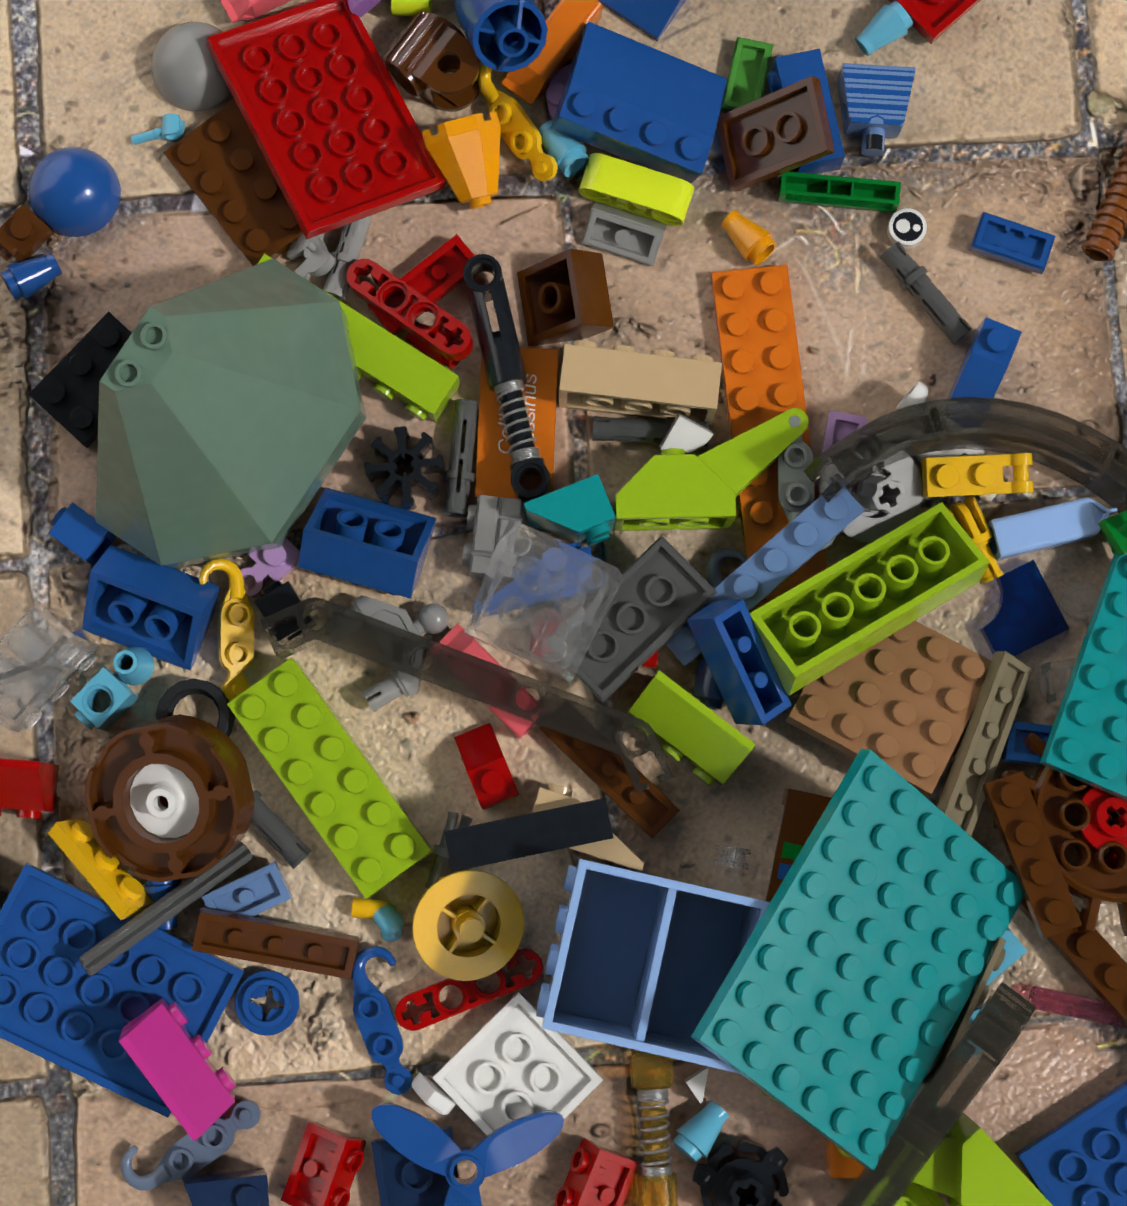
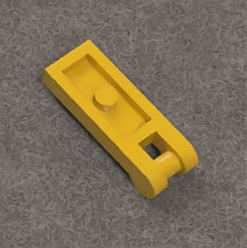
M1032 453L922 458L923 498L1034 492L1033 481H1029V465H1033ZM1013 466V482L1003 481V467Z

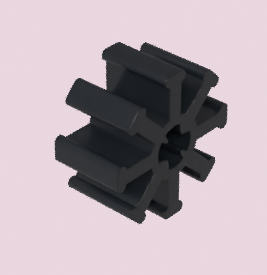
M395 427L394 432L398 440L399 450L392 451L383 443L381 437H376L371 443L374 455H380L388 463L370 464L366 462L365 473L370 482H374L375 479L387 478L380 488H375L378 498L383 503L389 504L391 496L399 487H402L403 498L400 501L403 509L414 510L417 506L413 498L412 487L417 485L428 494L430 500H433L439 494L438 485L436 482L428 480L423 474L440 473V475H444L445 464L442 455H437V458L423 459L430 450L435 449L433 438L426 432L421 433L422 438L412 450H409L408 440L410 435L407 427ZM407 461H410L413 472L408 476L404 472L403 476H400L397 466L401 462L407 465Z

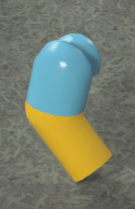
M353 898L352 918L373 919L381 930V937L388 942H394L401 938L404 928L403 918L389 901Z

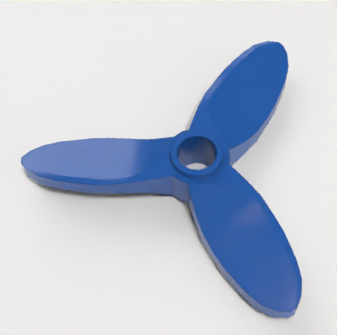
M384 1103L376 1105L372 1109V1121L376 1130L395 1150L415 1164L446 1176L449 1185L443 1206H482L479 1186L483 1183L484 1178L514 1167L537 1154L559 1135L564 1124V1118L558 1112H536L505 1124L470 1148L460 1147L441 1127L421 1114L405 1107ZM461 1160H470L475 1163L477 1168L472 1177L461 1179L453 1172L456 1164Z

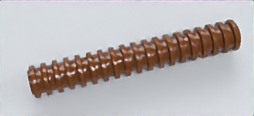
M1127 147L1123 151V157L1118 162L1119 168L1115 170L1114 178L1109 183L1110 188L1104 194L1105 199L1100 203L1101 209L1096 212L1095 217L1097 220L1092 222V230L1086 235L1087 241H1084L1081 246L1087 256L1097 261L1106 262L1112 261L1115 258V250L1119 248V240L1124 237V230L1127 228Z

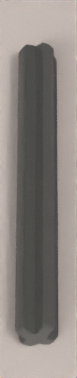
M240 842L230 854L206 872L188 878L85 952L79 958V963L83 970L90 976L94 975L250 862L253 856L248 847Z

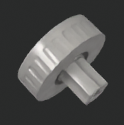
M857 441L841 447L826 461L818 478L817 499L838 480L852 494L853 485L862 474L875 472L862 477L856 485L855 494L852 495L866 511L839 533L852 540L872 543L917 517L923 499V482L920 471L913 459L902 449L889 443Z

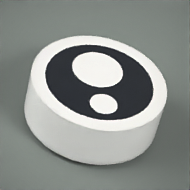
M904 208L895 212L887 225V236L891 243L895 244L899 241L904 249L916 247L922 241L927 231V223L923 215L911 208Z

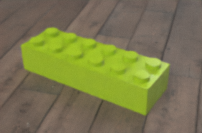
M943 502L749 614L780 681L789 696L978 584L990 562Z
M294 658L288 659L227 703L365 899L374 896L433 852L425 837L299 662Z

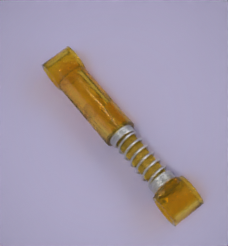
M631 1049L632 1087L638 1090L637 1100L641 1102V1106L638 1109L642 1110V1118L638 1119L642 1121V1129L639 1132H643V1140L639 1141L643 1144V1151L640 1154L644 1155V1163L640 1164V1171L642 1173L636 1175L638 1206H678L677 1173L671 1172L672 1165L668 1164L672 1157L668 1154L671 1145L667 1143V1139L671 1135L667 1132V1127H669L670 1123L666 1120V1116L670 1113L666 1109V1105L669 1103L668 1089L673 1087V1058Z

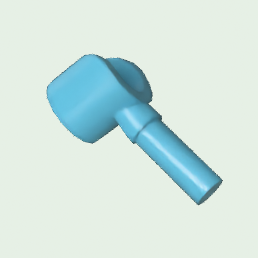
M165 114L162 117V128H155L151 131L132 135V143L137 145L162 138L167 141L178 142L184 136L185 121L180 120V116L177 114Z

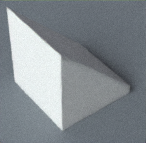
M703 1066L684 1079L700 1104L703 1102L709 1070L708 1066Z

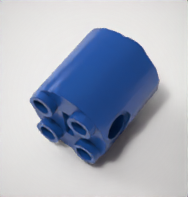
M535 0L455 1L457 20L472 49L481 62L491 69L499 72H513L527 67L539 56L546 44L548 29L544 15Z

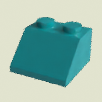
M598 474L524 503L525 518L528 524L573 543L587 541L588 546H593L609 539L608 533L614 530L616 516Z

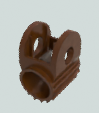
M422 10L418 12L382 58L387 70L406 92L416 99L423 98L439 110L447 112L463 110L470 106L479 95V58L464 34L454 24L436 14L423 12Z

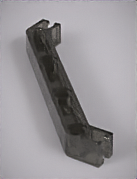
M313 597L305 599L260 619L264 630L271 637L278 634L275 627L297 620V624L302 630L300 636L283 645H280L278 640L270 642L275 655L281 660L315 644L322 643L617 755L635 794L650 788L648 782L641 784L633 763L634 758L641 757L647 752L651 753L662 775L657 776L659 783L674 777L653 729L642 719L322 598ZM317 609L324 610L327 615L324 626L316 630L310 629L307 625L308 615ZM420 649H427L433 655L431 665L423 670L414 668L411 662L414 652ZM523 689H533L538 693L540 699L534 709L523 710L517 705V695ZM628 729H638L644 734L645 745L642 749L632 751L625 747L623 744V734Z
M1001 982L906 1111L899 1126L885 1143L883 1152L878 1156V1164L874 1171L865 1167L837 1206H894L1011 1049L1037 1007Z

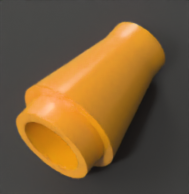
M737 210L730 212L721 223V228L727 232L746 262L751 261L756 266L760 265L769 258L777 246V243L772 239L773 233L744 217Z

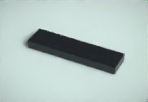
M605 798L444 831L452 872L614 838Z

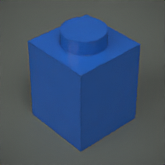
M73 502L68 508L63 507L56 513L51 522L53 527L48 533L93 566L117 537L96 523L95 518Z

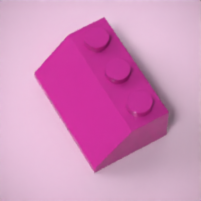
M162 998L123 1027L119 1042L194 1142L235 1102L233 1089L237 1085L223 1066L217 1070L208 1057L213 1053L205 1040L199 1034L193 1038L184 1025L189 1021L178 1004L173 1002L169 1005Z

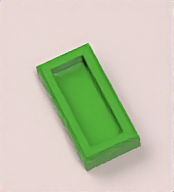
M737 37L721 112L727 113L763 97L774 44Z

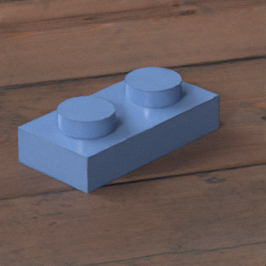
M274 861L201 897L208 909L253 917L291 899L293 896L277 862Z

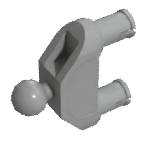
M361 595L354 599L355 602L352 603V608L323 623L335 645L364 627L367 630L371 628L394 669L391 670V675L362 690L367 701L381 693L380 696L368 702L373 712H376L377 709L403 694L406 697L409 695L412 697L418 693L427 646L420 635L425 632L437 634L446 628L449 616L443 606L434 603L425 605L420 610L418 619L412 622L405 609Z

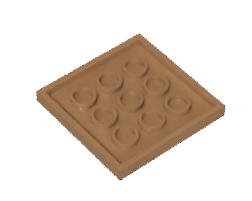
M915 620L804 686L786 722L854 759L860 749L872 750L928 799L933 793L975 708L991 661Z

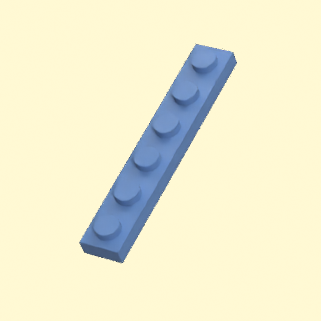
M838 480L714 588L717 594L700 610L714 601L743 599L748 612L751 611L864 513L865 509ZM688 622L665 643L684 666L690 664L702 653Z

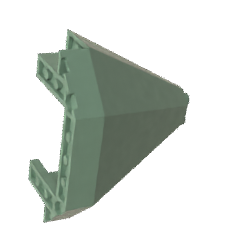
M273 258L150 306L99 381L96 523L159 565H167L175 569L213 559H226L250 552L280 548L367 418L348 330L347 316L341 308L339 301Z

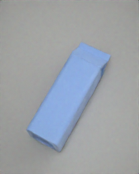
M1085 497L993 519L987 522L993 534V537L990 538L991 542L988 544L996 561L1088 540L1097 535L1101 530L1098 523L1118 510L1117 508L1108 509L1095 500Z

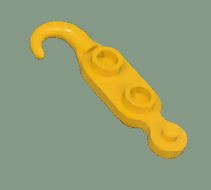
M482 64L478 74V86L486 99L489 112H497L501 126L500 136L515 156L520 159H528L531 162L532 173L537 180L551 181L557 174L558 166L552 155L545 154L542 151V138L539 130L518 101L496 89L491 80L492 69Z
M219 558L213 559L204 565L200 572L199 583L205 585L209 574L214 570H222L228 576L229 588L218 613V658L228 673L221 690L227 699L231 701L250 687L244 673L254 658V611L244 588V578L241 570L232 561Z

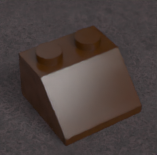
M568 249L517 272L528 346L587 339L614 328L602 253Z

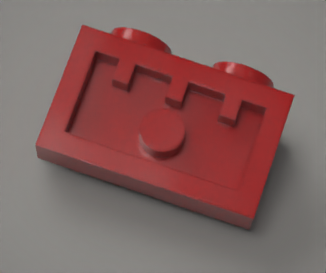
M308 1122L281 1201L291 1206H348L351 1185L356 1172H358L363 1164V1151L366 1140L360 1137H348L317 1122Z
M583 1138L579 1148L574 1151L571 1157L570 1170L563 1186L556 1194L554 1204L555 1206H623L640 1163L631 1157L605 1149L593 1141Z

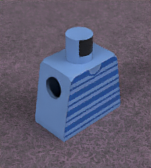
M843 63L837 80L843 129L847 136L862 137L861 153L863 155L871 157L881 156L884 154L885 138H898L905 121L915 67Z

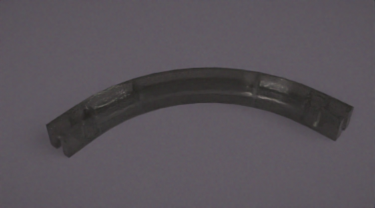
M961 397L937 399L901 408L855 430L819 454L804 470L807 477L812 482H815L820 478L818 473L824 467L830 464L836 465L844 478L838 473L830 478L832 483L821 493L828 503L879 469L919 454L953 449L987 450L1005 454L1032 453V461L1058 471L1085 486L1112 508H1117L1118 513L1127 511V449L1096 429L1061 413L1028 403L999 398ZM855 451L862 455L863 459L859 458Z

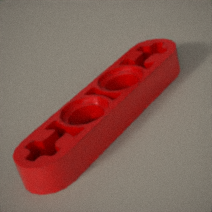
M359 259L350 265L346 278L356 296L444 358L451 361H460L470 355L473 349V339L465 324L370 259ZM360 274L364 276L371 274L375 284L380 286L377 292L370 283L366 281L360 283L358 276ZM400 291L405 294L403 304L396 308L386 306V296L390 292ZM422 312H430L435 315V321L429 328L420 329L414 325L417 315ZM444 327L445 332L452 338L456 339L461 335L463 344L460 347L453 344L449 348L446 337L440 333L442 328Z
M518 949L507 963V970L516 967L519 964L518 957L525 955L528 961L534 959L537 966L532 968V976L525 978L523 973L515 974L510 977L515 984L507 987L505 974L500 969L495 972L499 977L500 984L493 993L482 992L477 986V980L461 981L450 978L409 993L396 1006V1020L400 1026L407 1030H420L529 986L542 975V959L532 949ZM454 985L461 990L462 1002L456 1008H447L441 1003L440 991L445 986ZM428 992L433 993V1003L440 1012V1015L433 1017L431 1008L420 1014V1022L415 1023L412 1017L405 1019L403 1012L408 1009V1001L413 1000L416 1006H420L429 1001L424 994Z

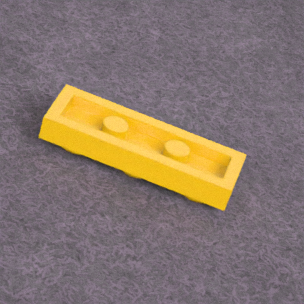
M83 818L56 822L48 832L49 836L120 920L135 917L154 903L145 893L143 885L129 874L120 863V860L116 856L110 859L93 836L91 824L84 821Z

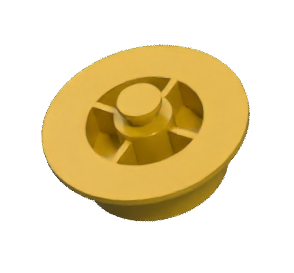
M464 870L451 873L435 882L421 897L412 923L414 943L423 961L432 970L444 977L461 981H471L487 977L504 967L514 956L521 943L524 932V913L520 900L505 881L491 873L479 870Z

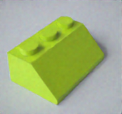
M660 670L627 713V715L633 718L629 723L630 726L646 738L651 733L664 742L661 749L677 762H680L682 758L686 759L695 766L692 773L710 787L714 782L719 786L723 785L756 745Z

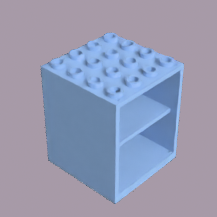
M579 858L577 859L576 866L568 864L563 889L570 891L567 905L559 904L555 922V932L561 933L559 944L551 943L545 974L552 976L550 984L542 983L537 1003L536 1016L543 1018L542 1028L738 1073L694 1040L691 1035L770 902Z

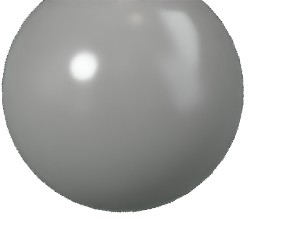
M186 22L174 26L160 38L153 51L151 72L157 90L167 102L186 111H206L221 105L232 95L207 47V37L223 32L222 30L208 23Z

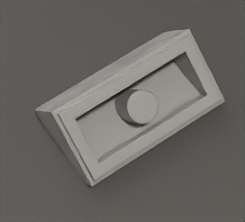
M595 202L591 207L581 244L654 266L667 225Z

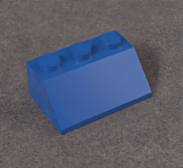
M325 487L303 530L298 567L313 571L316 574L335 577L355 585H363L388 592L391 595L411 599L422 572L437 518Z
M110 545L90 571L82 629L127 647L136 646L144 648L153 657L191 670L213 619L220 586L208 581L205 585H201L199 578L166 565L161 566L153 560Z

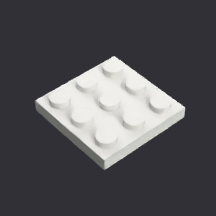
M520 991L432 1077L487 1136L513 1120L536 1112L555 1111L562 1114L565 1119L603 1081V1078L559 1032L542 1028L543 1018L536 1016L537 1009Z

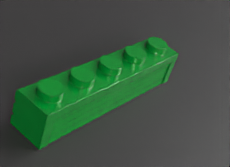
M788 171L780 176L778 202L895 213L900 203L901 182Z

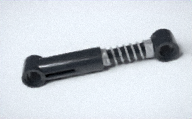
M478 254L466 262L463 269V277L489 389L496 393V401L501 403L499 411L504 415L501 421L506 424L503 431L508 433L506 442L511 445L508 452L511 453L509 456L512 463L510 465L512 488L516 497L524 500L525 503L550 492V474L545 466L544 459L540 457L539 448L534 445V441L537 438L532 437L531 431L534 428L530 427L529 424L532 418L527 415V411L530 408L525 407L524 401L527 400V397H523L522 394L527 377L502 269L499 262L493 256ZM480 272H489L494 276L493 280L486 285H479L473 281ZM492 300L499 325V331L492 332L485 303ZM534 473L541 477L542 482L537 489L526 490L520 485L521 479L526 474Z

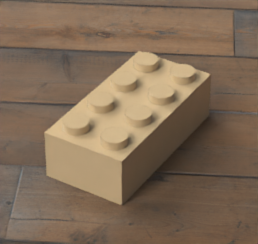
M576 340L573 342V345L565 344L559 386V408L667 420V417L676 418L679 413L694 422H709V426H711L717 410L722 363L713 362V357L694 354L690 356V359L674 357L675 353L668 350H652L651 354L635 352L636 349L627 345H614L612 349L597 348L596 343L586 340Z

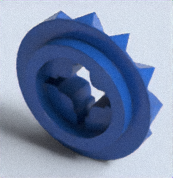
M277 971L257 972L249 976L238 989L235 1000L237 1016L240 1022L255 1034L264 1036L278 1034L286 1030L297 1016L300 1009L299 991L289 977ZM270 986H273V999L284 1004V1007L272 1008L266 1020H264V1007L258 1004V1002L251 1000L252 998L265 997L267 991L270 990Z

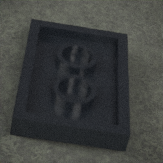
M109 311L28 394L86 448L98 438L99 381L132 334Z

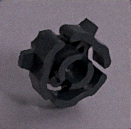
M742 1138L737 1142L738 1150L753 1152L761 1159L758 1161L750 1157H735L726 1162L719 1170L717 1166L721 1159L734 1152L729 1143L723 1142L709 1155L707 1164L697 1163L692 1181L700 1185L703 1206H714L710 1198L711 1187L714 1188L715 1198L719 1206H782L778 1198L774 1199L775 1184L772 1177L773 1174L778 1179L777 1191L779 1196L785 1197L789 1193L786 1174L783 1170L788 1158L777 1146L767 1151L762 1144ZM751 1184L753 1190L751 1197L747 1195L742 1196L738 1193L737 1189L739 1187L747 1189Z

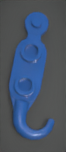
M369 946L359 951L355 957L351 975L354 984L353 1012L369 1055L374 1061L384 1065L386 1068L384 1079L386 1088L391 1093L400 1095L410 1089L413 1081L410 1070L400 1062V1055L404 1048L403 1038L387 998L368 979L365 970L367 961L373 957L385 959L392 967L396 965V960L386 948Z

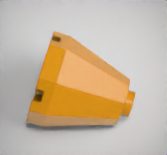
M489 112L487 121L484 120L483 113L443 122L437 125L438 133L432 136L430 128L422 131L426 150L445 177L447 184L461 205L469 204L470 210L491 205V197L498 195L501 126L497 112Z

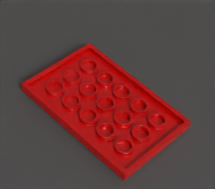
M317 0L207 37V47L306 239L445 187V177L426 150L424 139L360 17L350 12L347 0Z

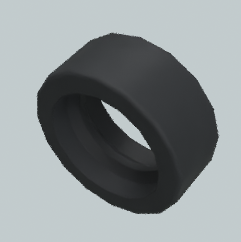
M199 679L179 681L167 689L160 699L156 719L173 716L174 708L187 695H206L213 700L218 708L219 719L217 728L228 737L232 733L235 715L227 705L230 701L219 687L209 681Z

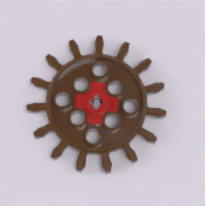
M1032 732L1022 741L1028 752L1042 758L1046 743ZM1042 765L1033 779L1027 776L1025 778L1069 892L1083 899L1079 914L1082 926L1078 927V931L1082 933L1094 932L1098 922L1100 904H1117L1120 925L1124 936H1127V801L1079 781L1078 786H1072L1067 782L1065 774ZM1007 770L1000 774L999 779L1018 772ZM1067 806L1077 810L1079 814L1077 826L1069 824L1065 819L1064 811ZM1109 814L1112 817V819L1109 821L1110 826L1106 822L1109 818ZM994 819V820H993L994 828H997V829H998V826H997L996 821H995V819ZM1067 845L1074 847L1079 854V862L1076 866L1070 865L1064 857V850ZM1106 848L1111 849L1117 855L1118 864L1115 869L1109 868L1104 862L1103 854ZM1010 862L1006 867L1012 873H1015L1012 863Z

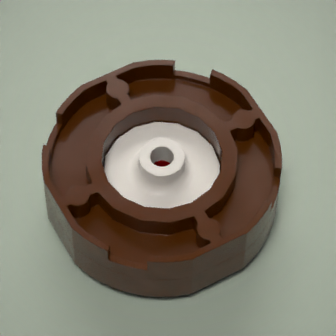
M179 714L143 721L108 741L103 746L104 750L97 759L95 766L89 769L85 783L84 798L93 836L110 859L116 856L124 864L134 869L133 875L155 882H165L195 877L206 872L238 846L252 820L255 798L243 754L224 732L199 718Z

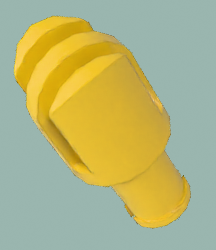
M974 495L965 497L964 503L962 501L953 503L950 509H947L990 562L979 581L980 585L994 580L995 577L998 578L1004 575L988 544L991 542L990 538L993 537V534Z

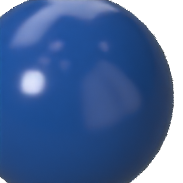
M65 147L49 153L37 164L30 178L29 199L35 215L54 233L62 236L82 237L95 233L113 218L120 203L121 187L114 168L101 155L86 148Z

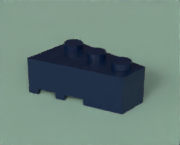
M264 1168L182 1177L192 1206H269L268 1179Z

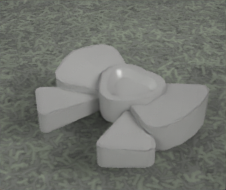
M325 233L310 239H306L304 234H302L297 239V242H293L289 246L287 258L291 261L296 260L302 255L307 258L294 271L306 280H309L311 275L319 277L327 274L336 262V258L328 252L326 244L323 242Z

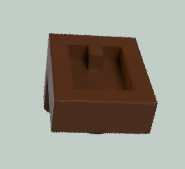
M22 204L0 227V256L6 261L11 257L18 262L28 260L54 233L32 211Z

